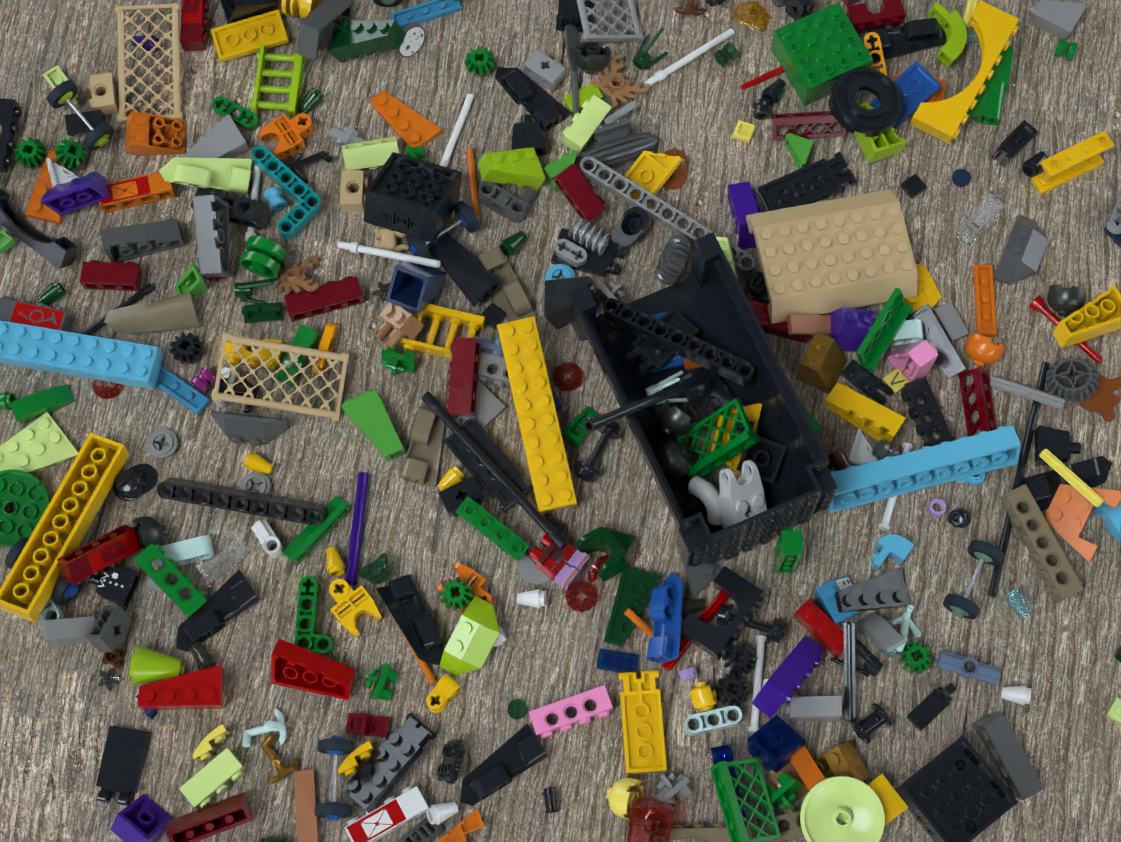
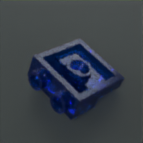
M777 714L747 739L750 755L754 758L758 756L762 760L764 768L768 771L773 770L775 773L791 761V756L806 744L805 739Z

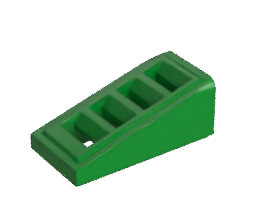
M588 406L563 432V439L575 448H578L591 433L586 431L584 425L580 422L584 423L588 420L585 418L586 415L589 418L599 415Z

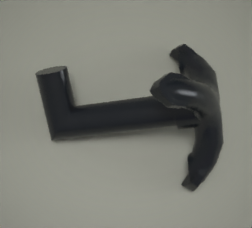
M320 151L300 160L303 153H297L294 158L293 156H288L287 164L295 175L303 182L308 183L309 180L299 170L320 159L329 163L332 161V157L325 151Z
M220 379L218 392L224 393L227 385ZM244 379V383L247 385L248 388L254 387L246 379ZM260 386L252 390L254 398H257ZM232 388L234 395L243 396L247 392V389ZM246 405L244 412H249L253 405Z

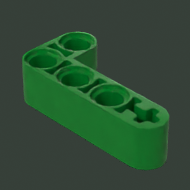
M305 576L299 583L294 645L300 647V644L307 640L309 641L307 650L321 656H329L335 648L333 641L327 635L316 634L320 586L313 576ZM312 583L313 586H311L310 591H308L306 586H309V584ZM306 602L313 603L309 610L303 609ZM305 621L311 622V626L308 629H302V624ZM324 641H328L329 647L325 650H321L320 644Z

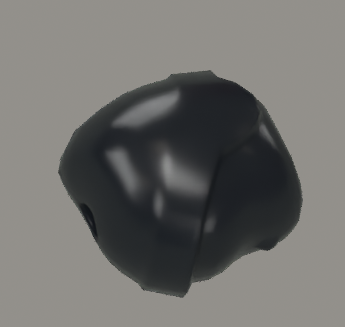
M956 508L949 513L948 522L953 527L964 528L970 523L969 512L963 508Z

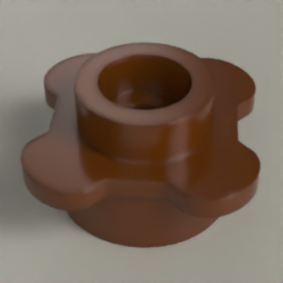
M115 649L114 652H105L102 662L105 665L111 664L114 668H118L121 666V659L125 656V651L123 649Z

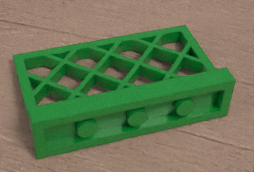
M894 289L856 352L858 356L856 363L873 373L913 309L911 305L906 303L900 289Z
M735 398L696 424L688 434L677 437L679 442L687 446L685 439L689 436H694L692 445L689 447L693 453L692 458L695 452L701 453L698 462L695 464L693 462L692 468L688 473V476L692 478L694 476L703 478L760 441L758 434L753 433L739 398ZM734 406L737 408L735 418L729 416ZM722 416L721 427H715L716 419ZM728 419L734 420L731 431L725 430ZM739 422L743 423L745 431L741 434L736 433ZM708 426L706 437H701L702 428ZM713 429L719 430L716 441L710 440ZM724 432L730 434L726 444L721 443ZM699 438L704 440L701 451L696 449ZM709 442L715 443L713 452L708 454L706 453Z
M758 757L731 762L721 761L710 767L730 841L766 842L780 839V831ZM747 764H753L755 771L753 776L745 771ZM728 767H733L739 772L736 779L730 775ZM742 775L750 780L748 787L739 782ZM754 783L760 788L759 796L751 791ZM736 786L745 792L742 799L735 793L734 789ZM748 795L756 800L753 807L745 802ZM759 803L766 808L765 816L757 811ZM742 806L751 812L748 819L741 814L740 809ZM754 815L762 820L759 828L751 822ZM765 824L771 827L773 835H768L762 831ZM748 827L757 832L753 839L748 838L746 831Z

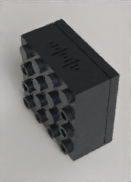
M392 152L366 190L364 222L434 243L453 213V206L459 202L462 172Z
M964 736L954 741L896 788V791L909 806L907 809L934 842H970L1018 803Z

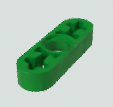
M219 96L213 99L212 108L217 115L224 118L229 114L236 125L248 131H254L259 127V119L255 113L224 97ZM218 104H219V105H222V104H223L225 108H223V107H221V106L218 108L217 105H218ZM235 110L240 111L238 117H232L231 113ZM252 119L254 120V123H251V122H250V123L248 124V122H247V120H249V121H252Z

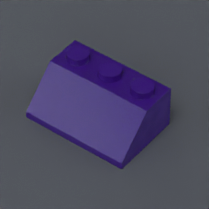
M91 172L84 177L74 178L70 182L57 184L53 188L48 189L41 198V203L59 215L75 211L110 198L107 180L100 173Z

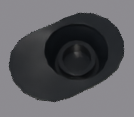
M632 207L624 213L612 230L611 237L615 245L627 247L634 243L637 238L646 234L649 224L645 210L640 207Z
M138 464L121 472L113 485L115 495L122 501H132L155 486L158 478L157 472L148 464Z

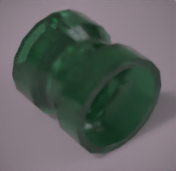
M730 42L724 44L721 50L718 49L713 53L716 62L721 67L727 66L730 60H734L739 55L735 46Z

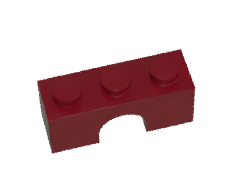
M882 0L880 13L874 14L869 12L865 3L847 6L846 16L855 31L860 34L868 31V29L899 26L903 23L905 12L901 0Z

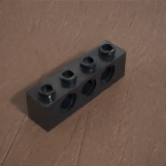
M198 187L195 196L215 195L229 203V207L232 206L229 208V222L262 230L270 212L263 200H252L243 195L235 196L227 191L218 192L210 187ZM192 201L190 207L194 210L193 201Z
M924 377L904 384L901 390V397L904 402H907L909 416L916 423L915 429L917 435L922 437L923 447H932L944 441H954L927 378ZM915 399H921L924 404L916 403ZM926 415L930 417L931 421H925L922 418V416ZM930 433L937 434L938 439H933Z

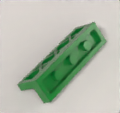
M335 496L326 506L329 512L328 517L317 526L307 525L282 553L298 566L351 511L347 502Z

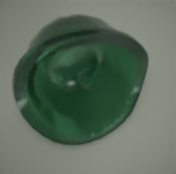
M382 553L375 561L362 567L359 571L360 577L367 579L373 585L385 582L391 576L393 570L387 553Z

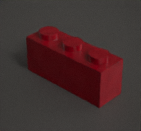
M571 164L554 176L552 180L578 216L584 218V223H587L606 209L605 203L599 195L594 193L592 184L584 179L582 170L577 165Z
M90 260L89 262H82L80 283L84 289L139 291L142 269L139 264L132 261L118 263L116 261L99 262L97 260Z

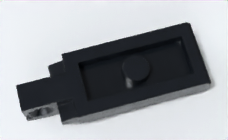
M952 683L944 690L939 686L914 708L906 718L921 732L952 701L949 696L957 688Z

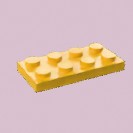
M279 9L210 29L220 63L260 51L261 44H265L266 49L289 43Z

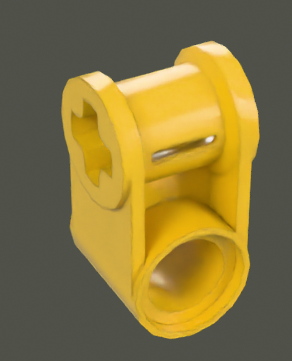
M444 674L426 698L429 710L435 714L441 713L451 700L457 696L462 685L449 675ZM438 699H439L440 704H439V705L435 704V705L433 706L432 701H433V700H434V701H438Z

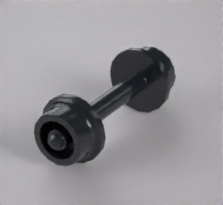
M615 421L597 429L602 435L587 464L583 462L576 463L575 475L581 481L592 483L595 477H599V471L594 468L608 438L619 439L620 437L618 433L621 426Z
M721 604L720 611L715 612L716 616H718L716 624L724 626L728 624V621L734 619L736 615L731 613L734 604ZM774 618L772 626L754 620L749 625H745L746 627L768 633L767 643H779L781 637L786 635L783 631L785 624L779 622L777 618Z

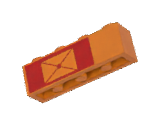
M159 171L148 175L141 174L130 179L123 178L113 183L107 182L110 198L100 201L99 205L104 213L175 198L174 183L165 182Z

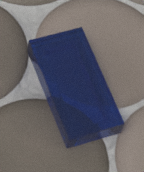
M600 648L596 669L616 673L636 672L639 655Z

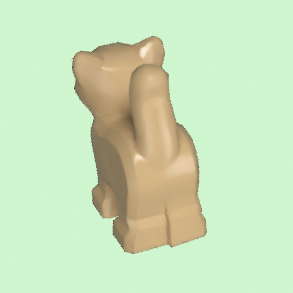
M375 227V236H377V239H382V241L375 239V248L393 252L409 250V245L407 244L397 245V238H406V234Z

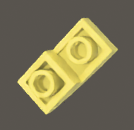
M221 724L210 732L196 748L192 755L193 758L198 762L210 759L213 756L212 753L216 751L212 744L223 742L226 736L230 734L227 727Z

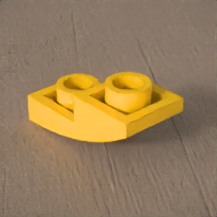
M367 741L356 748L340 765L338 769L339 774L348 777L356 773V769L360 767L357 759L364 760L372 755L371 752L375 751L372 743Z

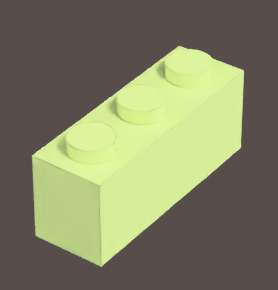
M595 95L590 100L586 99L581 107L583 108L581 113L577 112L573 117L571 127L567 125L562 132L564 137L561 143L578 154L585 148L593 137L594 131L597 129L596 127L602 124L603 119L609 115L612 108Z
M396 136L342 145L346 170L377 169L379 166L384 165L392 152L399 154Z
M226 748L179 789L194 808H204L211 803L213 796L216 794L220 795L228 788L227 784L232 780H238L244 774L243 771L246 768L234 753Z

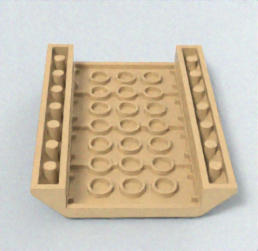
M890 189L746 215L749 233L754 234L770 300L767 308L771 324L786 322L788 315H823L842 307L860 308L886 303L895 288L902 291L904 299L917 296L918 272L900 201Z

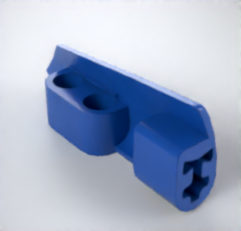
M673 572L664 580L663 585L655 586L651 594L649 616L654 622L646 656V659L651 662H667L679 656L684 582Z

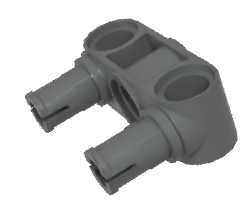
M485 181L479 185V202L493 210L496 214L514 223L524 221L530 203L537 196V192L532 188H528L521 198H517L507 190L500 188L501 184Z

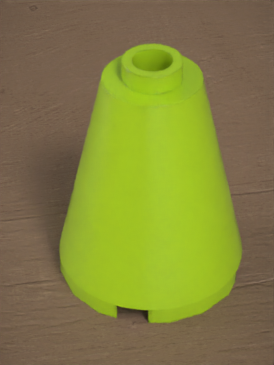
M139 645L133 646V649H137L136 654L132 653L129 676H132L133 680L128 681V685L148 684L184 674L185 664H181L180 659Z

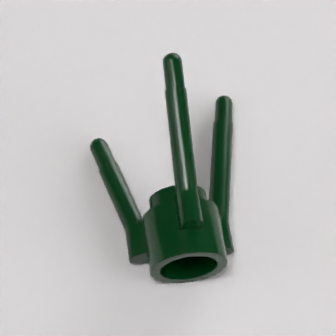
M660 28L645 48L650 38L649 34L646 36L632 60L638 69L643 70L646 68L648 70L653 64L668 55V52H664L650 61L651 56L647 53L664 28Z
M276 279L235 283V297L241 298V302L266 304V302L248 298V296L252 295V288L271 286Z

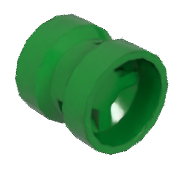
M1061 38L1054 56H1063L1066 60L1072 61L1078 44L1074 42L1068 43L1065 39Z

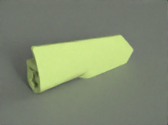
M173 157L159 172L165 182L201 188L211 187L247 194L252 159Z

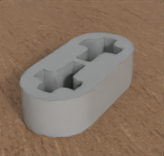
M559 239L555 242L554 249L558 257L575 266H582L586 263L587 253L583 248L566 239ZM565 245L566 250L563 249L562 251H560L559 246L563 247ZM579 254H582V259H575V255L578 256Z

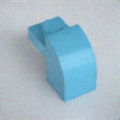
M1121 502L1117 509L1105 503H1102L1098 508L1094 506L1092 512L1105 521L1107 533L1120 542Z
M896 534L882 537L874 546L878 550L870 559L873 561L870 567L877 571L887 556L901 565L915 544Z

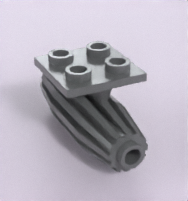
M622 118L614 121V124L609 126L602 124L596 127L597 129L592 137L593 142L598 141L600 144L582 152L581 160L586 156H591L608 167L637 159L643 151L651 152L655 150V145H658L657 137L655 134L652 135L651 132L628 134L631 123L630 119L624 120ZM585 164L584 168L586 170H591L593 168V165Z

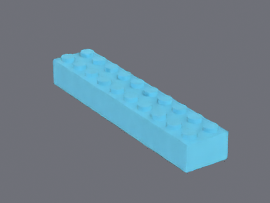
M0 320V364L155 389L164 357L162 351L156 346Z
M1013 425L1008 427L1001 426L993 431H982L974 436H963L955 441H944L932 447L925 446L913 452L906 451L901 455L887 456L882 460L868 461L863 465L849 466L840 471H830L838 489L829 505L828 511L833 513L1018 464L1021 443Z

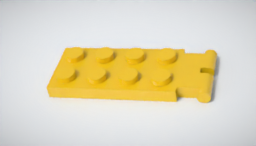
M641 671V679H636V672L618 673L619 681H623L624 692H620L626 774L666 772L660 689H656L655 678H659V671Z

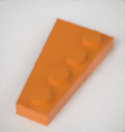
M384 90L369 100L373 108L407 146L411 145L414 148L421 145L424 147L442 134V129Z
M48 150L46 158H50L51 161L61 166L62 162L56 161L57 156L54 155V150ZM45 158L25 215L29 218L61 225V215L41 203V198L45 192L53 188Z

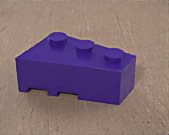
M750 181L728 185V202L731 216L734 218L736 225L734 230L735 234H738V247L742 250L757 247L754 234L749 233L746 215L760 213L759 202H755L756 192L754 188H751Z

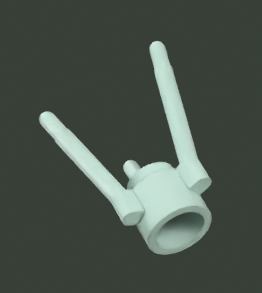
M683 371L645 388L646 395H652L679 382L680 378L677 377L682 375ZM686 398L666 399L670 403L688 402ZM666 400L656 403L655 405L663 404Z

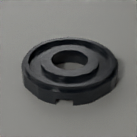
M868 68L853 69L839 76L831 88L828 101L831 114L842 128L852 134L854 131L866 134L865 137H877L891 130L897 123L903 109L902 96L895 83L883 73ZM857 90H866L873 93L879 99L880 106L872 110L861 107L855 100V92Z

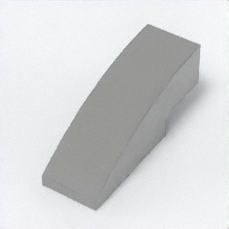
M874 612L857 621L863 636L870 638L875 647L887 653L905 644L900 634L886 620Z

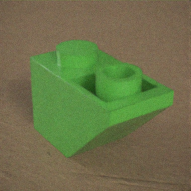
M576 151L565 153L561 159L555 162L552 161L545 166V178L555 193L560 191L552 178L571 164L576 166Z

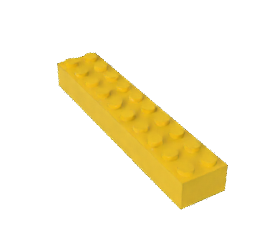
M535 316L499 324L497 328L538 511L544 514L578 506Z
M90 432L0 588L1 610L36 623L56 584L62 577L57 559L79 547L117 476L130 456L125 445Z

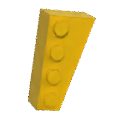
M1112 286L1108 291L1103 292L1096 299L1085 304L1080 310L1075 311L1059 322L1052 334L1061 349L1121 329V294L1116 286Z
M838 382L823 404V407L856 428L861 429L862 432L876 441L884 439L889 444L895 438L906 419L904 416L852 390L849 386Z

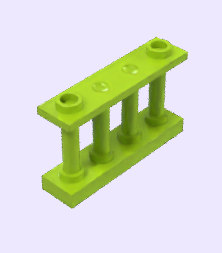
M261 44L260 51H257L258 68L253 99H250L249 104L250 110L257 117L259 115V108L285 110L288 112L290 119H292L299 112L306 57L297 53H293V55L267 53L265 44ZM267 60L292 62L294 64V68L290 71L265 69ZM264 76L290 78L292 80L291 85H288V87L263 85ZM262 92L288 94L289 101H286V103L261 101Z

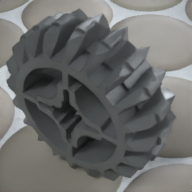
M675 234L668 240L660 255L655 271V278L661 283L671 285L678 279L690 252L691 244L688 239Z
M1070 355L1069 359L1062 357L1061 361L1056 360L1054 365L1051 364L1046 372L1048 392L1057 397L1064 398L1066 404L1068 401H1072L1075 404L1076 400L1082 403L1084 398L1089 400L1099 387L1097 367H1094L1093 362L1088 363L1087 358L1080 360L1079 355L1077 358H1073Z

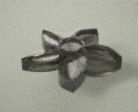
M378 282L379 290L372 293L375 296H380L382 303L386 300L390 283L384 286L383 283Z
M111 668L108 672L100 671V676L103 679L98 682L97 686L106 685V688L111 692L113 683L116 684L121 681L115 676L116 669Z

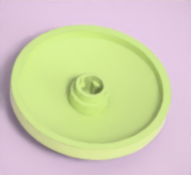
M832 776L815 784L806 794L801 805L800 824L807 842H879L884 831L885 815L880 799L866 783L854 777Z

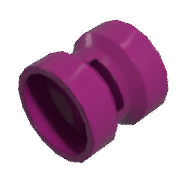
M203 367L199 371V375L192 378L191 383L202 393H205L208 390V386L215 383L216 377Z

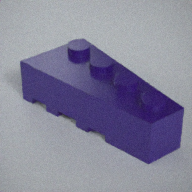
M805 635L768 679L752 701V704L771 719L783 702L788 703L794 696L792 691L795 690L797 692L804 683L802 678L807 680L813 672L811 667L816 668L822 661L820 655L824 649Z

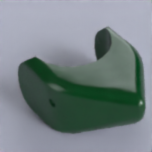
M600 527L582 536L577 542V549L581 553L585 552L588 554L599 551L610 556L609 560L598 572L600 579L606 582L627 567L638 539L634 535Z

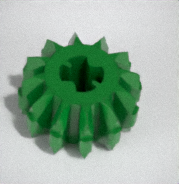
M477 46V50L471 48L470 53H466L465 66L469 73H473L474 77L477 74H480L482 77L483 73L489 75L490 70L494 69L495 57L491 50L487 51L486 46L483 49Z
M29 137L28 141L22 139V144H17L18 149L14 150L17 162L24 168L28 166L31 170L34 165L39 168L38 163H44V157L47 156L44 144L38 139L33 140L31 137Z
M66 138L63 139L62 142L57 144L54 155L57 156L56 161H61V166L67 165L68 170L72 167L77 169L80 165H83L87 153L84 152L85 146H80V141L74 142L73 138H70L69 141Z
M456 577L455 582H453L449 578V585L443 583L442 587L445 590L439 591V594L444 596L440 601L446 603L445 607L447 609L452 607L453 611H457L458 606H460L464 610L463 604L469 605L471 603L467 598L474 597L473 593L470 592L473 588L471 585H467L466 579L460 582V578ZM455 591H456V593H458V591H459L460 596L457 597V596L455 595V598H454L453 593H454Z
M910 640L909 646L905 644L904 651L898 652V655L903 657L898 660L899 663H905L902 669L906 670L909 667L910 674H913L915 669L918 674L922 673V669L927 671L929 669L928 664L933 662L931 658H928L933 654L932 651L926 652L929 646L926 644L921 647L922 643L920 640L917 641L916 645L913 640ZM914 653L918 655L917 658H920L917 661H914V657H911Z

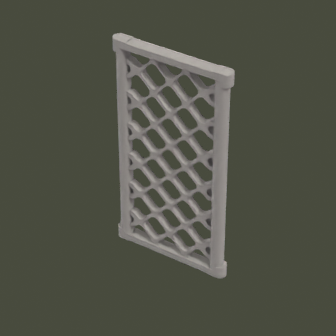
M576 0L584 32L582 34L584 42H642L645 40L640 29L634 0H622L628 4L626 9L617 4L619 0H606L612 5L610 9L601 5L603 0H590L595 4L593 9L585 7L584 2L586 0ZM597 7L605 12L603 17L594 12ZM616 8L622 14L617 17L611 12V9ZM593 15L599 22L597 24L588 22V17ZM609 15L615 20V23L609 24L604 18ZM625 15L631 18L632 23L626 24L621 20V17ZM603 23L609 30L603 32L598 28V25ZM616 23L621 24L625 27L624 32L617 30L614 25ZM597 31L601 35H591V33ZM609 31H613L617 35H608ZM630 31L635 35H624V33Z

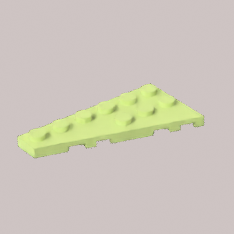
M46 412L0 446V471L12 469L33 474L46 469L48 466L64 463L65 460L73 457L76 458L79 452L49 413Z

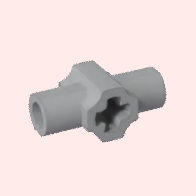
M333 126L329 133V137L337 140V144L341 148L342 145L367 141L359 137V132L351 127L340 129Z

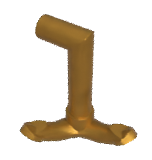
M272 732L260 744L278 773L267 780V783L271 784L280 782L286 775L293 772L299 763V758L297 757L287 767L280 761L270 746L276 738Z

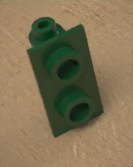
M281 302L244 305L242 307L244 323L282 320Z

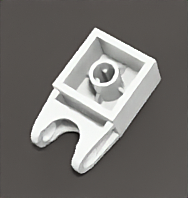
M746 460L743 462L741 475L737 480L730 469L724 468L720 471V495L717 496L723 529L767 510L764 488L758 468L753 461Z

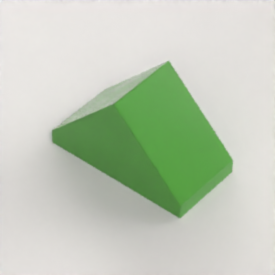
M788 133L785 136L784 144L797 168L801 169L806 166L814 141Z
M192 265L175 285L178 295L192 292L195 297L208 291L207 285L196 265Z

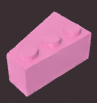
M923 340L903 345L889 355L887 359L895 369L898 368L909 382L923 378L929 373L938 353L933 344Z

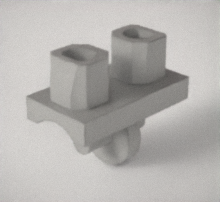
M601 280L597 283L598 289L602 292V300L607 296L608 298L621 301L617 295L621 298H624L626 295L623 292L625 288L623 283L617 285L612 281L610 283V286L613 288L612 290Z
M671 773L667 778L661 774L659 778L662 782L657 785L660 791L654 796V799L667 809L672 810L678 804L673 798L674 794L679 792L685 798L693 792L688 784L690 780L682 773L677 777Z

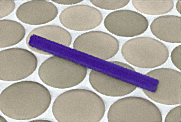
M359 472L357 477L345 581L351 586L356 585L369 479V475L366 472Z

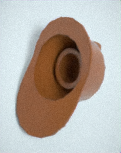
M673 147V149L665 151L663 154L679 156L683 161L663 185V187L670 190L679 189L685 184L688 171L687 157L683 152Z

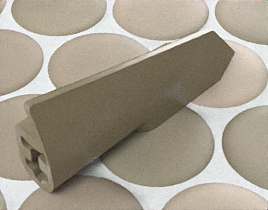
M495 247L479 255L480 260L476 262L500 282L498 290L492 297L510 322L535 316L537 321L538 317L502 248Z
M192 292L110 310L104 320L107 325L119 334L200 327L197 318L198 311Z
M424 402L419 408L412 429L411 442L400 478L409 482L435 487L445 423Z

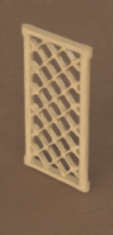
M181 4L115 7L118 33V123H126L128 118L126 113L131 110L138 112L135 106L140 101L147 105V108L142 113L152 109L158 116L183 120V112H181L179 12L181 11ZM160 10H172V13L164 16ZM142 11H154L149 17L142 13ZM125 12H136L130 18L125 15ZM158 13L163 17V20L158 25H155L151 19ZM141 14L145 21L140 26H137L133 20L137 15ZM148 22L155 27L150 34H146L142 30ZM165 22L172 24V30L168 33H164L160 29ZM130 23L137 27L131 35L125 33V26ZM156 31H160L164 35L159 42H155L151 38ZM138 32L146 35V38L141 43H137L133 39ZM165 39L172 41V48L167 51L160 47ZM147 40H151L155 44L150 51H146L142 47ZM133 41L137 44V47L132 52H128L125 50V43ZM157 48H160L164 54L160 59L156 60L152 53ZM139 49H142L146 52V55L139 61L134 57V54ZM166 56L173 59V65L168 68L161 64V61ZM148 57L155 61V64L150 69L143 65V62ZM133 58L137 61V65L130 70L125 67V61ZM160 65L164 72L159 77H156L152 70ZM139 66L146 69V73L141 78L134 74V71ZM149 74L156 79L151 86H147L143 82ZM166 74L173 76V82L169 85L161 82V79ZM133 75L138 81L132 87L126 85V78ZM157 83H161L165 89L157 95L152 91V88ZM139 84L147 87V90L142 95H138L134 91ZM166 91L173 93V100L168 103L161 99ZM148 92H152L156 96L150 104L143 100ZM130 93L138 96V99L133 104L126 102V96ZM158 100L165 104V107L160 112H157L152 107ZM168 108L174 111V114L162 115Z
M228 332L222 333L215 387L211 396L212 401L219 402L222 400L327 417L333 421H339L349 353L342 352L340 354L234 336ZM226 342L232 343L234 348L228 355H224ZM242 345L251 346L253 354L243 358L239 353V349ZM261 348L270 349L272 357L265 362L258 356ZM281 351L288 352L291 357V361L285 365H282L277 359V355ZM234 352L242 359V362L236 366H232L227 359ZM299 355H306L310 364L301 368L296 359ZM252 356H256L261 362V365L256 369H251L247 364V360ZM319 358L327 359L329 367L324 371H320L315 365ZM272 359H275L280 365V368L274 373H271L266 367V363ZM223 360L231 367L225 374H221ZM338 361L343 362L341 374H338L334 368ZM291 362H294L299 368V372L293 376H290L285 370V366ZM244 363L250 370V373L240 377L235 369ZM310 365H313L318 371V375L312 379H309L304 373V370ZM260 367H264L269 373V376L262 381L255 375V371ZM331 368L336 373L337 378L328 382L323 373ZM280 370H283L288 376V379L282 384L278 383L274 377V374ZM231 371L239 378L233 385H229L224 378ZM299 373H302L307 379V383L301 387H298L293 380V377ZM252 374L258 381V384L248 388L244 383V379ZM318 376H321L326 382V386L320 390H317L312 384V381ZM268 378H273L277 387L269 392L264 387L263 382ZM220 379L228 387L224 393L218 392ZM337 379L340 380L338 393L331 387V384ZM288 381H291L296 387V390L290 395L286 394L282 388V385ZM239 382L243 383L247 389L243 396L234 395L232 389ZM307 384H310L315 390V394L309 398H306L301 391V388ZM259 385L266 392L262 399L254 398L252 390ZM326 387H329L334 393V397L328 401H325L320 395V392ZM276 389H281L285 395L282 402L273 401L271 393ZM300 392L304 401L301 405H294L290 396ZM318 395L323 401V405L320 408H313L309 399ZM337 398L336 409L331 411L328 402Z

